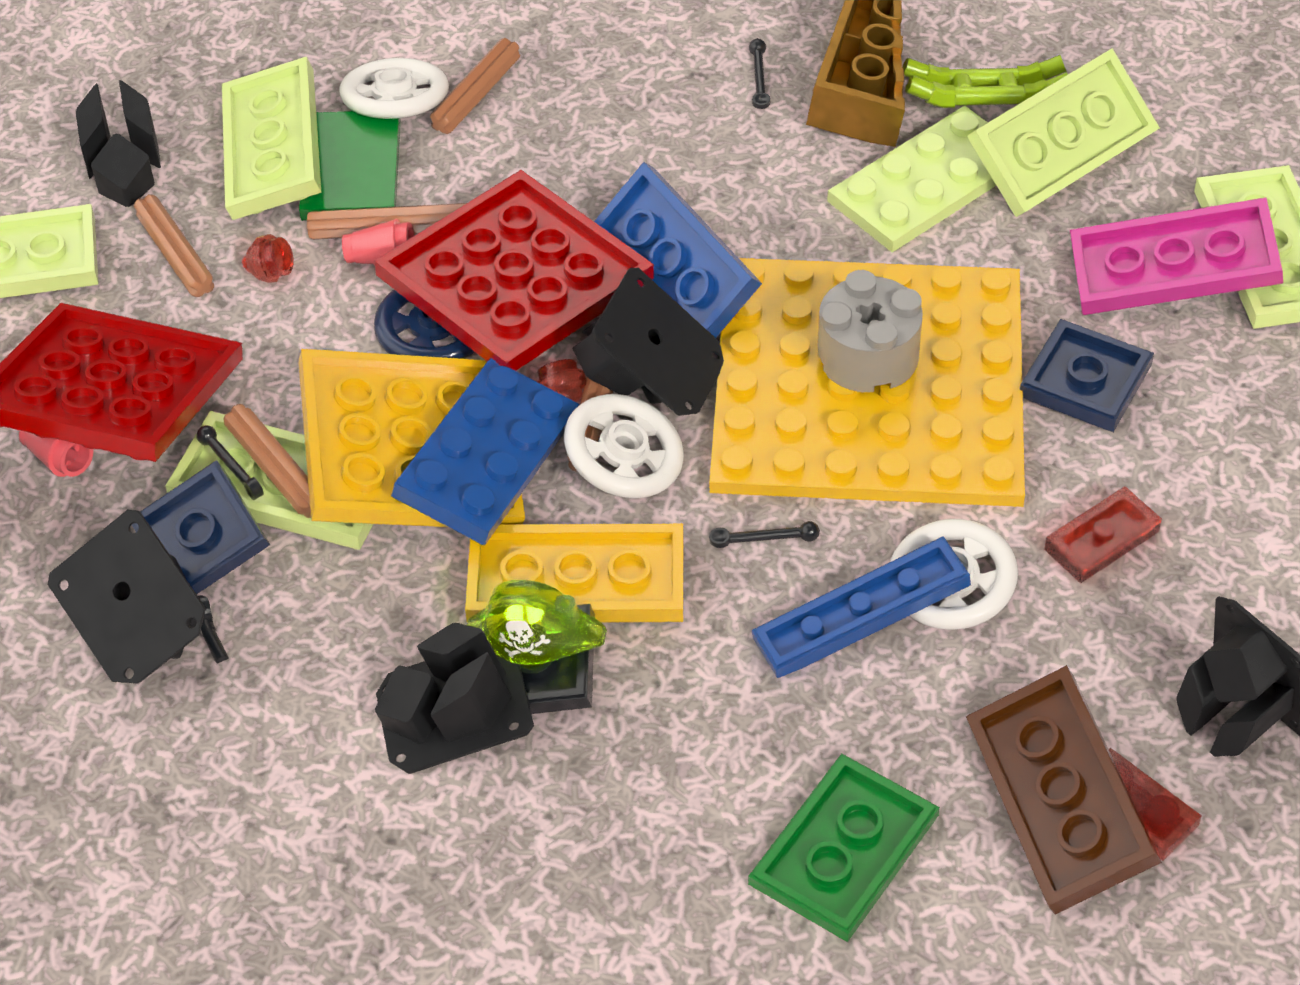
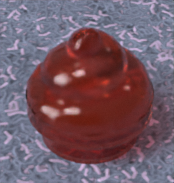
M272 234L261 235L255 238L247 249L246 255L242 259V265L256 279L267 283H274L278 281L280 276H286L291 273L294 265L293 252L286 239L275 237Z
M557 360L538 369V383L575 402L581 399L582 390L587 380L584 371L578 369L575 360Z

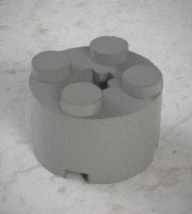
M866 270L850 272L845 281L830 289L820 305L818 356L824 364L823 370L828 378L844 388L857 392H874L875 386L891 383V389L906 382L916 370L919 361L923 314L919 293L894 280L874 276V274Z

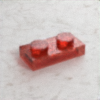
M1124 486L1048 535L1044 550L1079 583H1082L1160 531L1162 518Z
M1109 748L1160 859L1164 861L1199 826L1202 815L1115 750Z

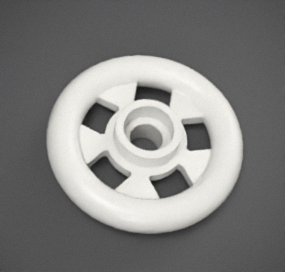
M388 58L363 64L350 71L342 80L339 93L343 103L358 114L373 118L397 119L415 116L439 105L448 93L449 82L444 72L431 63L411 58ZM370 81H375L372 85L365 84ZM419 85H431L430 88L417 89Z
M621 394L596 396L581 403L567 420L564 444L571 463L585 480L606 493L624 498L650 497L666 490L680 474L684 458L680 436L671 421L661 411L643 400ZM613 414L633 418V421L619 420L613 422ZM588 425L602 430L598 442L585 437ZM656 435L661 443L662 450L651 451L648 436ZM602 456L609 464L617 467V469L611 472L601 466L596 459ZM646 463L654 472L648 476L639 477L633 469Z
M944 519L921 526L901 541L894 551L891 561L942 536L946 540H964L965 549L959 547L951 548L970 574L971 586L946 597L939 607L930 605L910 615L912 619L919 623L947 630L977 626L997 615L1013 596L1018 580V565L1015 555L1006 540L986 525L971 520ZM990 555L995 563L996 570L982 574L976 559ZM976 588H980L985 596L979 601L967 605L961 599L972 593Z

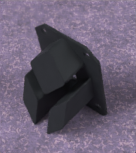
M119 80L123 112L130 141L117 133L111 137L99 87L96 83L76 109L79 141L88 177L91 179L94 176L99 194L125 207H130L155 185L151 165L161 168L159 147L149 103L146 97L122 80Z
M629 268L600 318L582 331L588 337L572 348L585 375L590 380L618 394L627 396L641 387L650 403H664L678 416L700 412L724 363L720 341L640 268ZM637 280L642 281L643 287L638 284ZM712 352L716 353L718 360L714 359ZM686 402L691 405V410L686 407Z
M127 509L49 573L47 585L112 682L139 684L170 658H180L184 647L200 635L206 608L186 580L176 558L167 552L140 511ZM133 523H137L139 526L136 533H132L130 529ZM63 580L68 581V588L66 590H62L60 587ZM192 618H195L197 621L194 628H190ZM129 668L134 672L133 677L130 679L125 675L126 670Z
M1220 596L1215 599L1213 646L1189 666L1177 694V705L1186 732L1192 736L1231 702L1249 701L1220 727L1210 750L1214 757L1240 755L1278 720L1284 722L1300 736V655L1235 600Z
M452 623L417 645L424 659L423 662L408 667L399 665L393 672L388 673L376 692L378 703L375 712L382 723L389 762L406 773L412 774L527 736L534 727V722L518 655L515 654L513 655L514 658H511L509 653L504 650V648H507L511 652L516 651L514 640L505 636V639L511 642L513 646L508 645L504 641L501 642L499 638H502L501 636L488 640L480 628ZM501 647L500 652L495 654L493 648ZM516 722L519 724L517 729H509L512 723ZM400 754L406 755L403 762H397L396 757Z

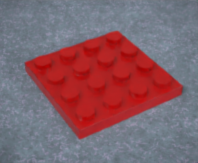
M523 170L514 173L374 261L376 276L483 359L488 361L492 358L500 366H505L515 371L602 314L629 268H640L649 278L654 279L653 263ZM637 280L638 284L642 287V281Z
M60 303L0 362V427L32 433L41 438H54L80 444L88 449H101L123 454L135 460L156 462L243 360L242 342Z

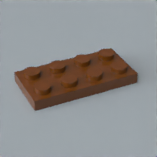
M1067 665L966 716L1046 903L1055 915L1162 863L1077 681Z

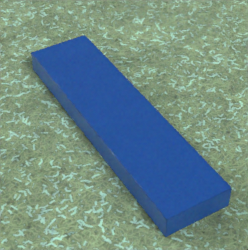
M944 536L751 630L752 636L776 677L780 678L815 663L925 607L971 586L970 574Z

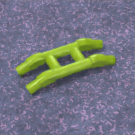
M1061 55L1040 63L1035 62L1028 66H1017V68L949 69V67L927 65L911 58H906L902 66L904 68V76L909 77L905 92L924 99L926 103L939 108H955V106L1020 104L1068 75Z

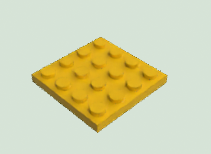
M301 349L298 364L311 521L448 527L391 497L396 480L487 361ZM522 494L500 524H523L525 512Z

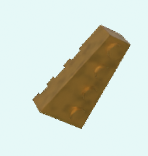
M902 0L844 1L814 85L806 125L869 143L896 147L905 112V98H903L902 89L904 84V68H902L901 57L903 51V36H901Z

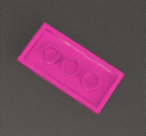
M1267 197L1070 230L1082 315L1283 284V270Z

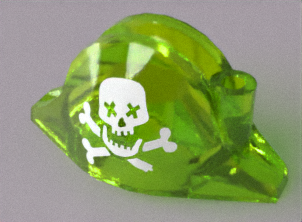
M511 580L497 585L491 593L489 604L469 618L467 622L468 626L483 630L497 656L516 664L536 665L547 663L604 645L607 633L606 627L601 622L577 607L576 601L572 596L564 595L556 588L547 584L531 580Z

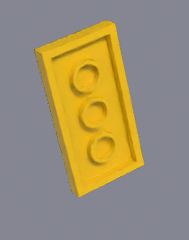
M683 523L500 524L485 546L470 538L465 603L467 623H484L485 616L583 604H591L595 613V622H683Z

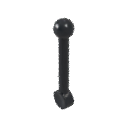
M756 38L749 44V51L754 55L756 94L752 98V104L755 108L765 109L769 107L771 99L765 93L763 53H765L766 44L762 39Z
M209 425L201 426L196 436L199 443L210 446L244 485L246 492L252 500L263 496V489L255 477L251 478L216 439V430Z
M812 521L804 522L800 527L729 533L727 529L719 527L710 532L709 541L716 548H724L729 543L800 537L805 541L812 542L819 537L820 529Z

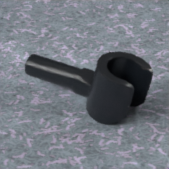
M199 595V599L206 608L201 627L202 636L215 662L218 664L229 659L216 633L209 600L206 596ZM192 618L190 628L196 626L197 621L195 618Z

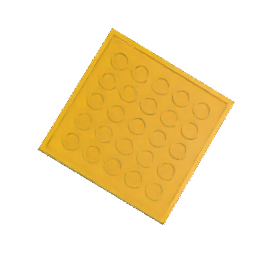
M739 258L762 285L721 331L720 345L724 363L717 378L709 493L1024 507L1023 391L1020 390L1022 383L1020 269ZM856 270H866L874 274V276L894 280L909 289L915 290L921 296L923 314L918 365L906 382L891 389V383L875 386L874 392H857L844 388L828 378L823 370L824 364L818 356L821 302L830 289L845 281L847 275Z

